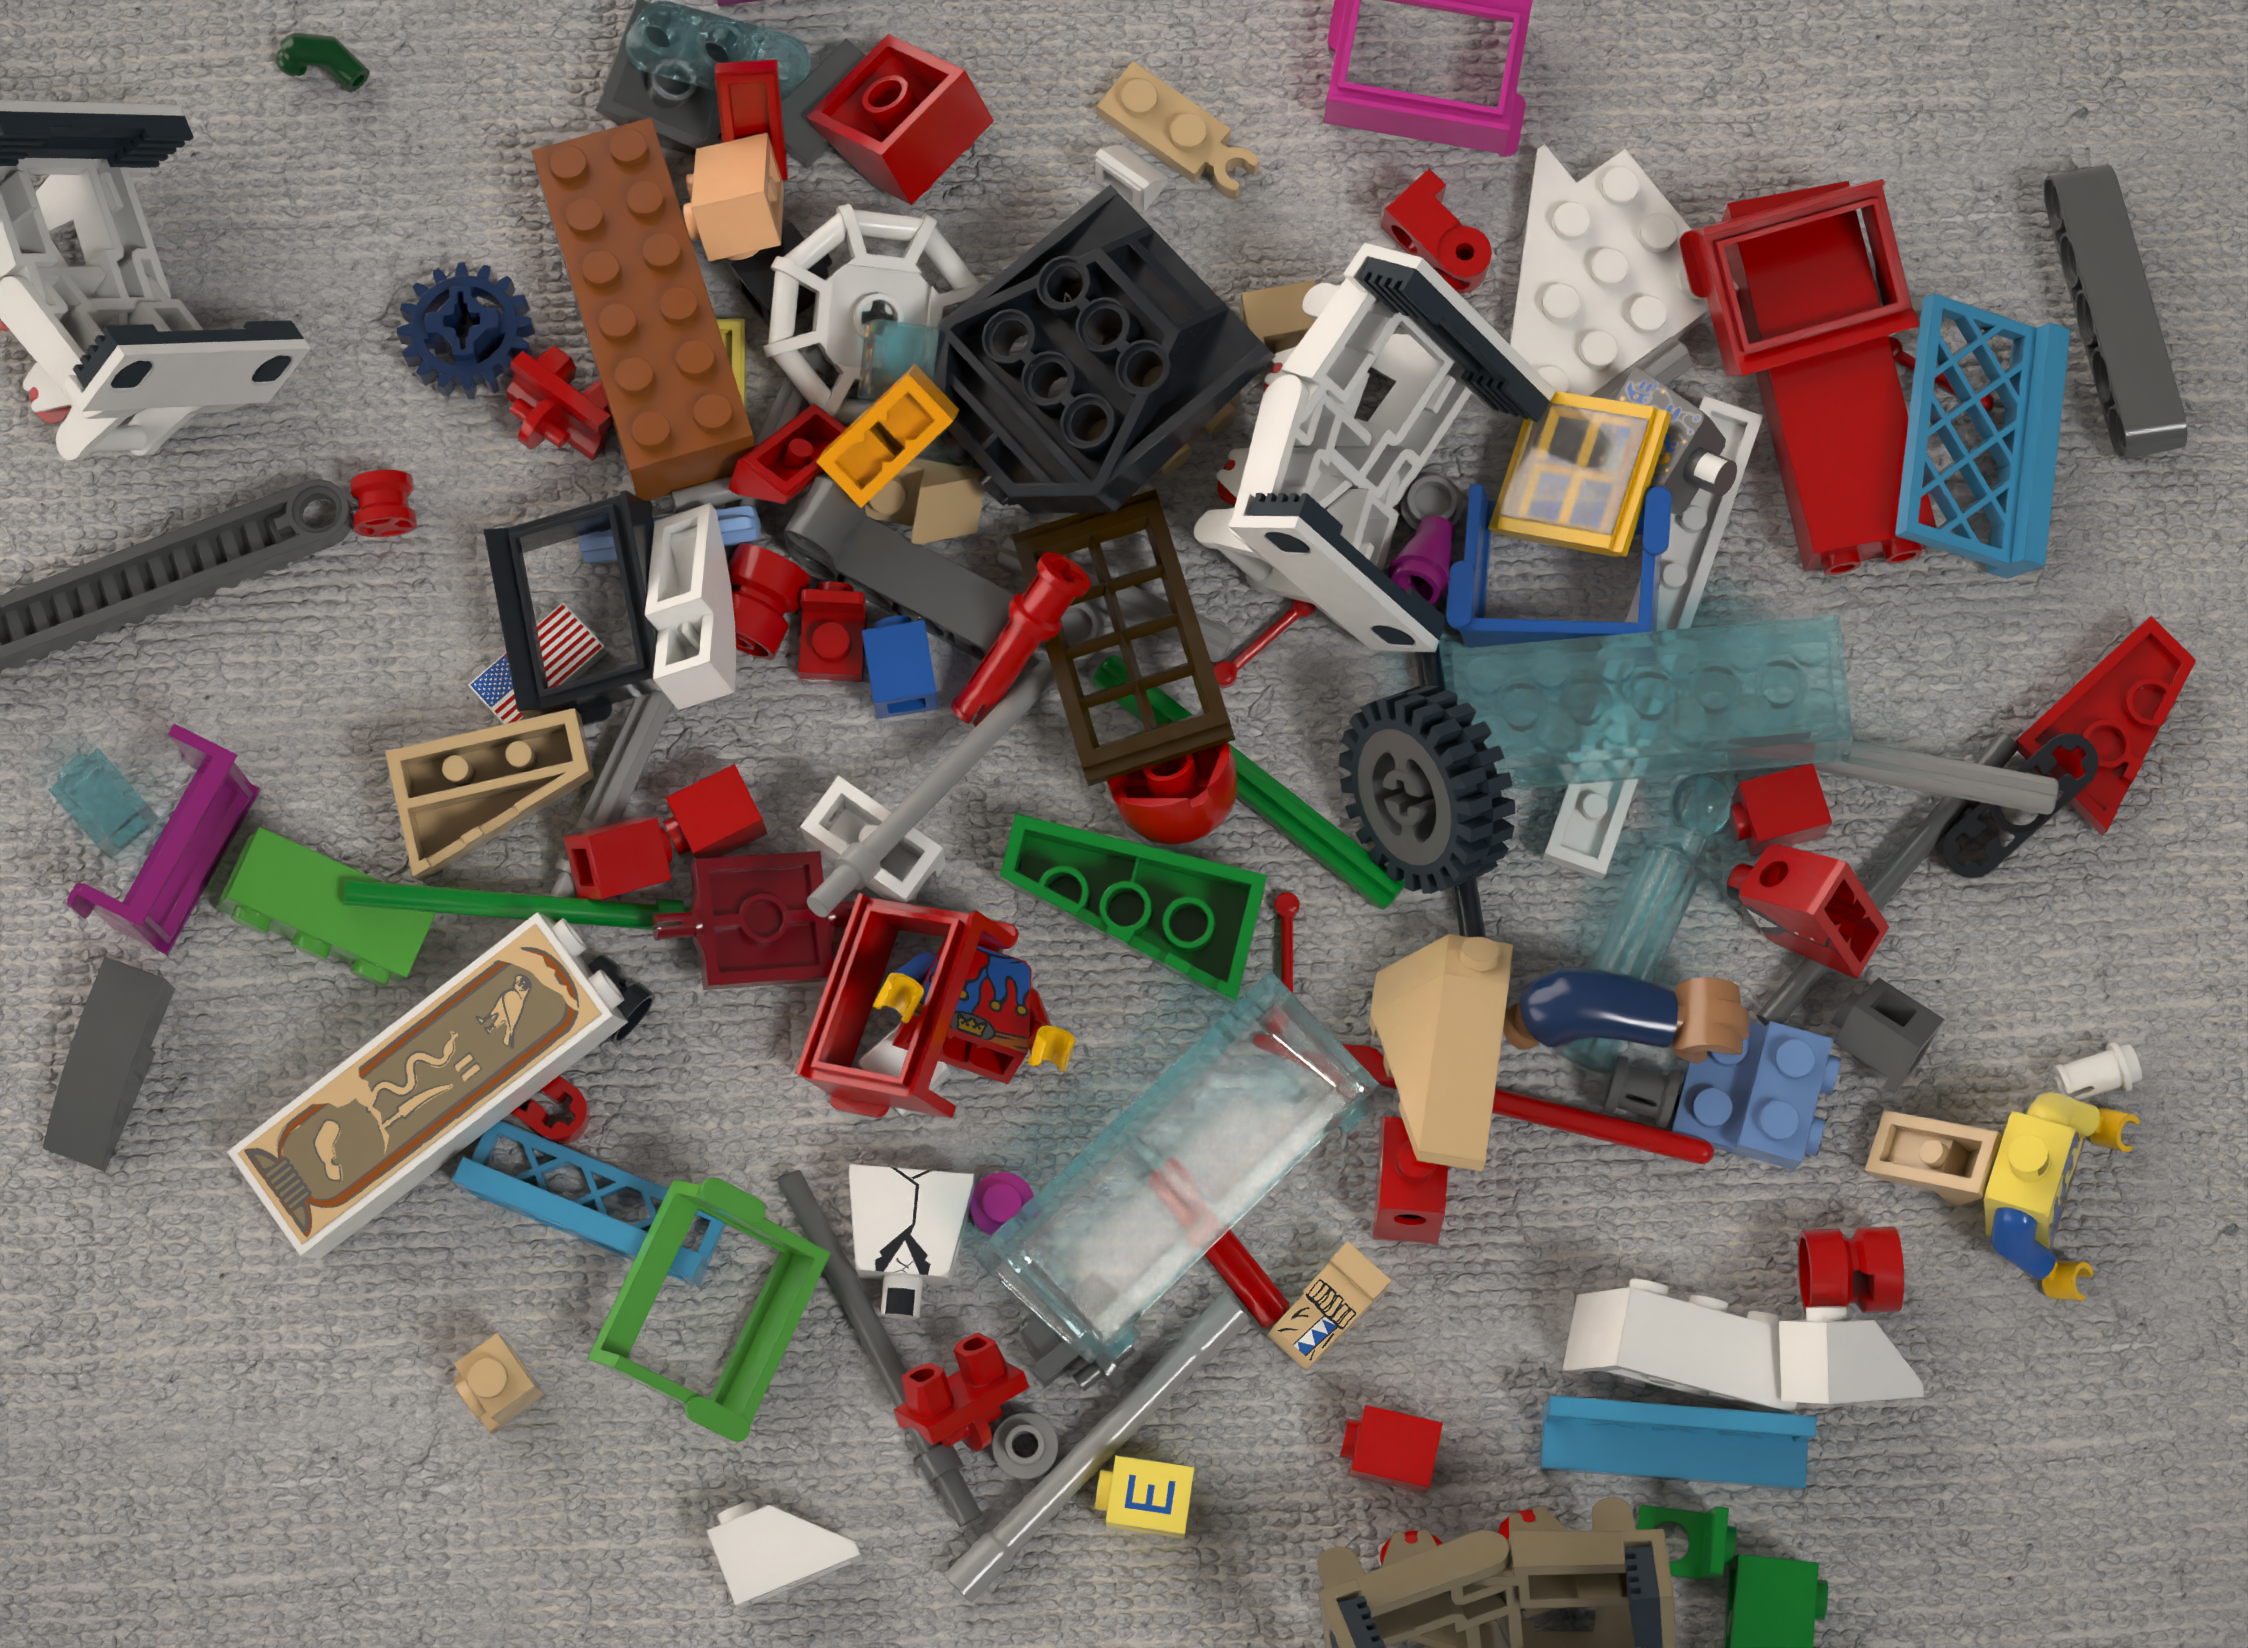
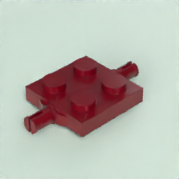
M821 851L694 859L690 863L693 901L690 912L653 914L652 927H657L653 931L655 941H660V939L693 938V943L700 957L703 990L828 981L833 966L831 943L835 927L847 926L855 901L840 902L826 917L816 915L809 908L807 898L824 882Z

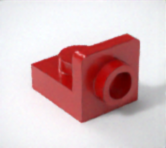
M821 582L816 585V589H802L800 597L802 623L798 665L799 678L863 682L865 648L862 630H866L867 605L864 593L854 591L853 586L842 582Z

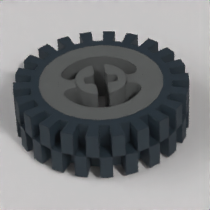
M1433 685L1422 688L1421 686L1414 687L1361 707L1362 712L1354 714L1349 721L1353 728L1344 731L1342 743L1350 750L1339 755V766L1352 773V775L1340 779L1342 793L1354 794L1356 802L1345 807L1349 820L1360 816L1363 821L1364 827L1355 832L1361 845L1373 841L1375 847L1369 857L1376 866L1389 862L1386 872L1387 877L1394 882L1404 879L1405 889L1412 892L1422 889L1423 894L1441 892L1492 871L1498 866L1496 861L1505 857L1509 848L1503 841L1513 837L1515 827L1503 819L1515 814V800L1502 797L1501 790L1513 786L1510 772L1497 774L1494 765L1495 762L1505 759L1500 745L1487 749L1484 743L1492 734V731L1485 721L1471 725L1476 710L1468 702L1457 705V694L1450 690L1439 693V686Z

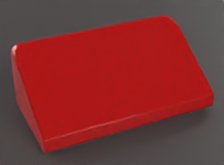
M813 403L737 461L728 490L737 495L785 504L810 485L816 477H820L825 473L816 461L822 452L847 427Z

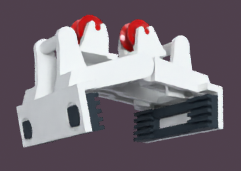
M0 100V330H10L37 361L23 381V388L26 391H30L31 407L39 418L46 423L52 424L64 421L56 434V446L59 454L67 460H81L87 457L89 453L131 451L136 456L153 455L169 437L198 413L229 412L247 403L269 402L311 349L292 320L248 321L243 326L245 329L203 330L180 299H170L169 287L132 178H144L151 172L150 168L158 167L160 165L159 161H165L169 158L167 154H174L177 152L176 148H182L185 145L184 141H190L194 138L181 105ZM30 175H50L35 193ZM74 224L86 264L83 267H69L51 240L50 235ZM135 414L128 426H119L126 418Z
M1364 243L1343 273L1346 279L1341 285L1320 283L1312 287L1305 295L1302 308L1315 322L1298 346L1275 354L1276 357L1272 359L1275 365L1265 377L1264 394L1250 448L1231 450L1228 455L1230 460L1217 473V491L1219 496L1226 503L1234 505V508L1213 509L1204 513L1195 524L1194 536L1206 548L1218 549L1245 572L1247 583L1257 592L1276 594L1314 604L1333 622L1355 636L1370 650L1436 652L1446 623V617L1414 588H1407V591H1405L1383 573L1399 513L1392 507L1397 505L1469 397L1479 406L1486 408L1490 406L1493 410L1499 411L1500 409L1503 413L1508 414L1510 412L1513 416L1518 417L1520 415L1523 419L1528 420L1530 418L1538 423L1556 390L1422 257ZM1400 325L1408 334H1393V332ZM1372 370L1395 384L1368 422L1360 419L1355 420L1354 417L1370 375L1367 371Z

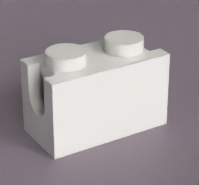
M838 776L800 827L805 844L814 851H821V856L834 864L835 860L852 843H862L892 812ZM838 809L842 814L828 831L825 829V826ZM913 827L880 861L881 870L866 887L887 901L918 905L917 895L925 881L931 874L938 878L946 867L943 847Z

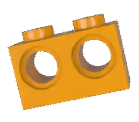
M914 364L822 452L816 462L862 508L954 421L959 409Z

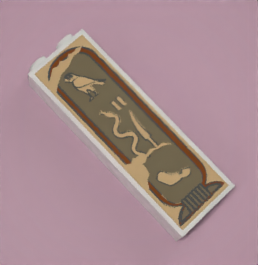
M538 912L227 1151L300 1256L315 1259L323 1258L628 1023L627 1019L617 1008L624 1001L621 992L601 969L593 975L580 957V954L587 949L586 945L564 918L556 923L553 919Z

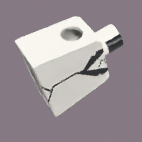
M850 1164L849 1186L856 1271L859 1278L883 1280L881 1316L905 1320L919 1319L922 1285L951 1284L971 1211L970 1203L974 1188L976 1187L974 1174Z

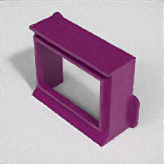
M175 723L167 735L182 751V757L197 771L123 902L84 883H77L67 899V906L79 917L86 919L94 910L113 929L167 956L261 791L259 787L250 783L234 763L238 756L237 754Z

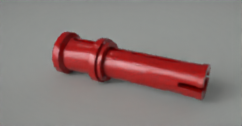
M1045 552L1037 562L1039 572L1026 591L1016 594L1010 601L1008 611L1010 620L964 688L951 703L953 712L965 723L969 724L976 713L977 717L973 721L974 727H976L999 704L1039 644L1058 635L1063 625L1061 618L1075 597L1084 596L1091 587V581L1085 571L1069 558L1054 552Z

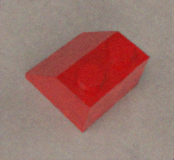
M887 34L806 116L810 125L873 186L910 205H913L923 193L928 191L933 183L994 122L964 69L890 34Z

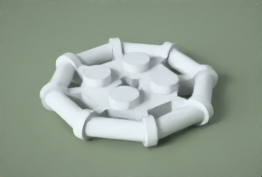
M850 204L839 206L836 208V215L784 257L776 256L771 265V269L775 271L769 340L768 344L763 346L766 358L772 357L810 405L815 403L840 423L852 424L875 402L845 398L853 381H859L866 326L861 321L862 312L870 311L873 302L878 301L883 303V313L893 316L892 327L882 328L880 337H875L870 379L872 383L888 384V388H890L914 364L919 367L930 358L935 361L937 328L942 320L943 307L958 303V308L986 285L985 282H978L935 227L937 220L926 213L922 218L854 210ZM862 236L908 241V245L901 258L867 254ZM842 241L846 242L851 259L834 271L828 278L824 280L808 271L810 267ZM922 251L926 253L954 291L939 295L933 286L930 287L920 275L922 272L916 266ZM799 285H802L816 293L812 332L794 337ZM816 344L825 360L838 371L839 375L831 390L799 352V348ZM867 359L866 368H865V365L863 364L862 370L871 368V366H869V364H868V359Z

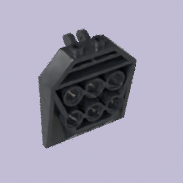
M1110 184L950 313L938 325L933 383L959 409L954 421L939 438L963 463L966 464L972 457L974 458L972 467L985 470L978 478V481L1003 506L1006 504L1009 506L1019 504L1029 513L1116 512L1276 356ZM1083 282L1079 295L1072 301L1064 303L1063 300L1067 290L1075 283ZM1123 323L1119 337L1112 343L1103 345V338L1108 329ZM1028 335V341L1024 349L1018 354L1010 356V349L1015 340L1021 336ZM1163 365L1162 374L1158 381L1151 386L1142 387L1143 378L1146 373L1153 367ZM1067 377L1068 381L1062 393L1056 397L1048 398L1052 384L1059 378ZM1107 418V426L1103 434L1095 440L1088 441L1087 436L1092 425L1099 420Z

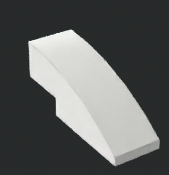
M710 503L657 520L654 524L645 616L658 631L653 680L678 710L735 693L736 637L731 583L717 512Z

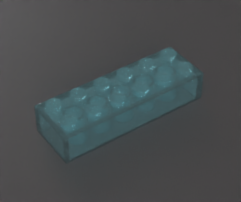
M1840 615L1451 649L1455 694L1458 695L1457 705L1468 702L1476 710L1471 725L1483 721L1486 722L1492 731V734L1484 741L1487 749L1500 745L1505 759L1495 762L1494 765L1497 774L1510 772L1513 784L1512 787L1504 790L1849 761L1853 733Z

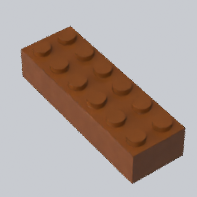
M646 118L531 150L542 194L635 495L645 501H650L670 495L671 491L732 476L737 461L755 448L754 436L652 118Z

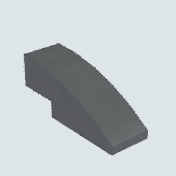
M104 957L82 1012L62 1071L49 1118L43 1149L100 1171H106L156 1054L150 1047L175 991V988L165 978Z

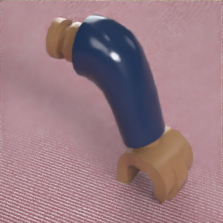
M1563 967L1542 975L1526 985L1521 992L1520 1002L1506 1008L1503 1032L1511 1045L1519 1050L1531 1049L1539 1045V1043L1546 1047L1558 1048L1574 1040L1591 1038L1624 1040L1666 1048L1671 1044V1050L1675 1055L1692 1063L1699 1064L1707 1060V1051L1726 1055L1742 1054L1743 1039L1749 1038V1013L1741 1005L1739 986L1721 978L1700 977L1679 982L1675 991L1670 988L1621 973L1602 969Z

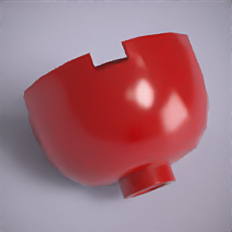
M1227 742L1107 780V784L1119 813L1130 829L1150 842L1176 845L1190 843L1203 838L1224 823L1232 811L1236 800L1238 777L1236 763L1230 745Z

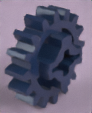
M464 262L457 264L455 277L447 279L439 268L433 270L436 285L429 289L425 285L416 282L412 287L419 302L417 305L402 303L400 307L403 318L410 323L396 328L401 344L408 345L402 351L408 367L419 366L416 374L424 386L438 378V387L442 396L449 397L456 385L463 386L468 400L475 399L477 385L483 383L494 394L499 392V383L496 377L504 373L508 377L513 378L514 373L510 369L511 361L522 351L529 356L532 355L529 343L523 339V337L535 334L532 318L524 316L530 310L524 294L513 296L516 289L512 279L508 276L503 277L494 284V275L488 265H483L476 277L469 275ZM477 297L493 302L502 310V313L498 312L497 307L485 308L478 302ZM468 313L474 325L469 328V336L466 337V348L464 349L458 336L463 335L464 325H467L466 315ZM429 349H434L436 354H448L455 360V365L441 361Z

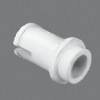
M2111 1042L2107 1044L2106 1051L2063 1065L2053 1066V1072L2056 1075L2054 1079L2059 1094L2076 1100L2085 1099L2116 1088H2120L2122 1092H2128L2132 1090V1083L2142 1080L2141 1067L2137 1055L2130 1044L2119 1046L2116 1042Z

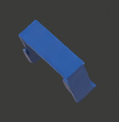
M1470 484L1464 561H1458L1450 568L1446 609L1448 624L1452 628L1459 630L1467 648L1656 654L1661 556L1669 546L1672 497L1666 488L1661 486L1647 488L1646 501L1634 535H1643L1638 623L1485 618L1492 534L1488 527L1497 501L1488 499L1483 484ZM1533 501L1528 516L1558 521L1564 502ZM1576 502L1570 524L1600 529L1608 503Z

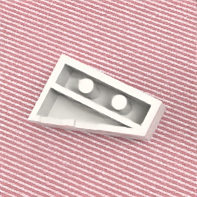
M1630 1279L1627 1288L1577 1295L1562 1371L1583 1375L1584 1372L1603 1371L1624 1377L1623 1384L1644 1389L1645 1383L1685 1393L1684 1398L1744 1411L1780 1414L1795 1413L1797 1402L1781 1401L1779 1321H1787L1786 1318L1758 1311H1749L1747 1318L1727 1313L1728 1303L1725 1301L1699 1295H1690L1688 1302L1667 1297L1668 1286L1641 1279Z

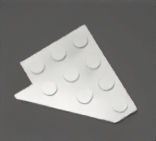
M1545 144L1540 146L1536 152L1510 345L1559 392L1584 396L1592 395L1669 338H1680L1710 316L1706 297H1696L1690 291L1679 248L1680 236L1692 229L1626 149L1577 183ZM1733 281L1734 288H1735V292H1736V296H1737L1738 291H1739L1740 288H1739V287L1737 286V284Z

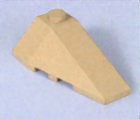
M1448 934L1376 972L1369 1025L1373 1037H1379L1385 1053L1383 1065L1387 1076L1394 1078L1399 1092V1111L1417 1161L1484 1171L1509 988L1513 944L1496 942L1485 937H1466Z

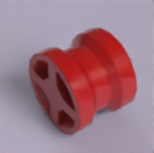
M374 470L352 477L350 480V493L358 501V511L353 516V529L355 533L367 537H392L406 534L416 528V513L409 507L408 497L414 491L411 474L399 470Z

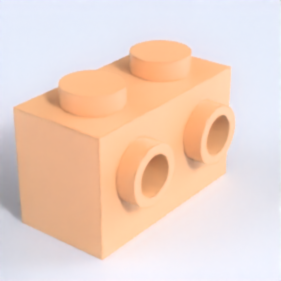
M768 133L697 148L694 173L686 175L691 203L684 204L683 210L689 236L692 241L701 239L708 262L723 258L743 260L755 255L759 250L780 246L784 184Z

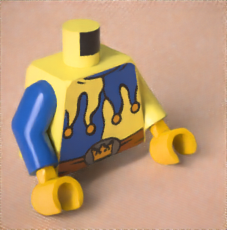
M2052 1092L2036 1097L2029 1107L2027 1114L2012 1111L2009 1116L1985 1192V1234L1991 1237L1993 1248L2000 1256L2034 1279H2042V1287L2047 1297L2084 1301L2086 1297L2078 1292L2076 1277L2092 1278L2093 1269L2088 1263L2082 1261L2056 1260L2055 1253L2051 1251L2085 1143V1136H2089L2091 1142L2095 1145L2129 1152L2133 1147L2123 1144L2121 1140L2123 1126L2126 1122L2139 1125L2140 1120L2134 1114L2102 1107L2098 1109L2091 1104Z

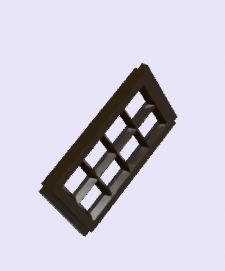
M1156 489L1131 496L1116 512L1078 513L1012 534L1027 588L1039 572L1037 562L1045 552L1065 555L1088 547L1099 583L1091 585L1084 596L1075 597L1070 606L1103 596L1114 632L1071 646L1068 645L1063 625L1057 636L1044 641L1088 786L1236 740ZM1146 529L1157 565L1111 579L1100 543ZM1161 578L1172 613L1126 628L1116 592ZM1177 627L1187 663L1142 677L1131 641ZM1119 645L1130 681L1084 695L1073 659ZM1192 676L1203 712L1157 727L1146 690ZM1134 694L1145 731L1099 745L1088 708Z

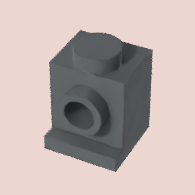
M1878 977L1862 996L1852 991L1845 999L1832 1021V1024L1840 1029L1833 1043L1849 1052L1860 1064L1873 1068L1888 1077L1884 1088L1895 1094L1918 1067L1945 1019Z

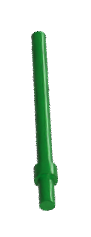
M347 879L345 880L343 905L520 920H528L538 912L553 919L555 922L564 918L569 924L653 931L657 928L652 927L654 913L690 912V907H684L683 900L657 898L655 905Z

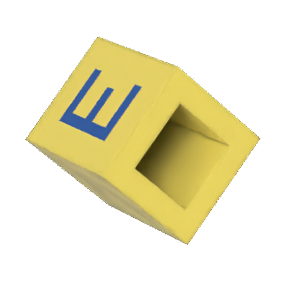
M1115 1456L1113 1472L1100 1470L1095 1510L1107 1511V1528L1184 1539L1194 1467Z

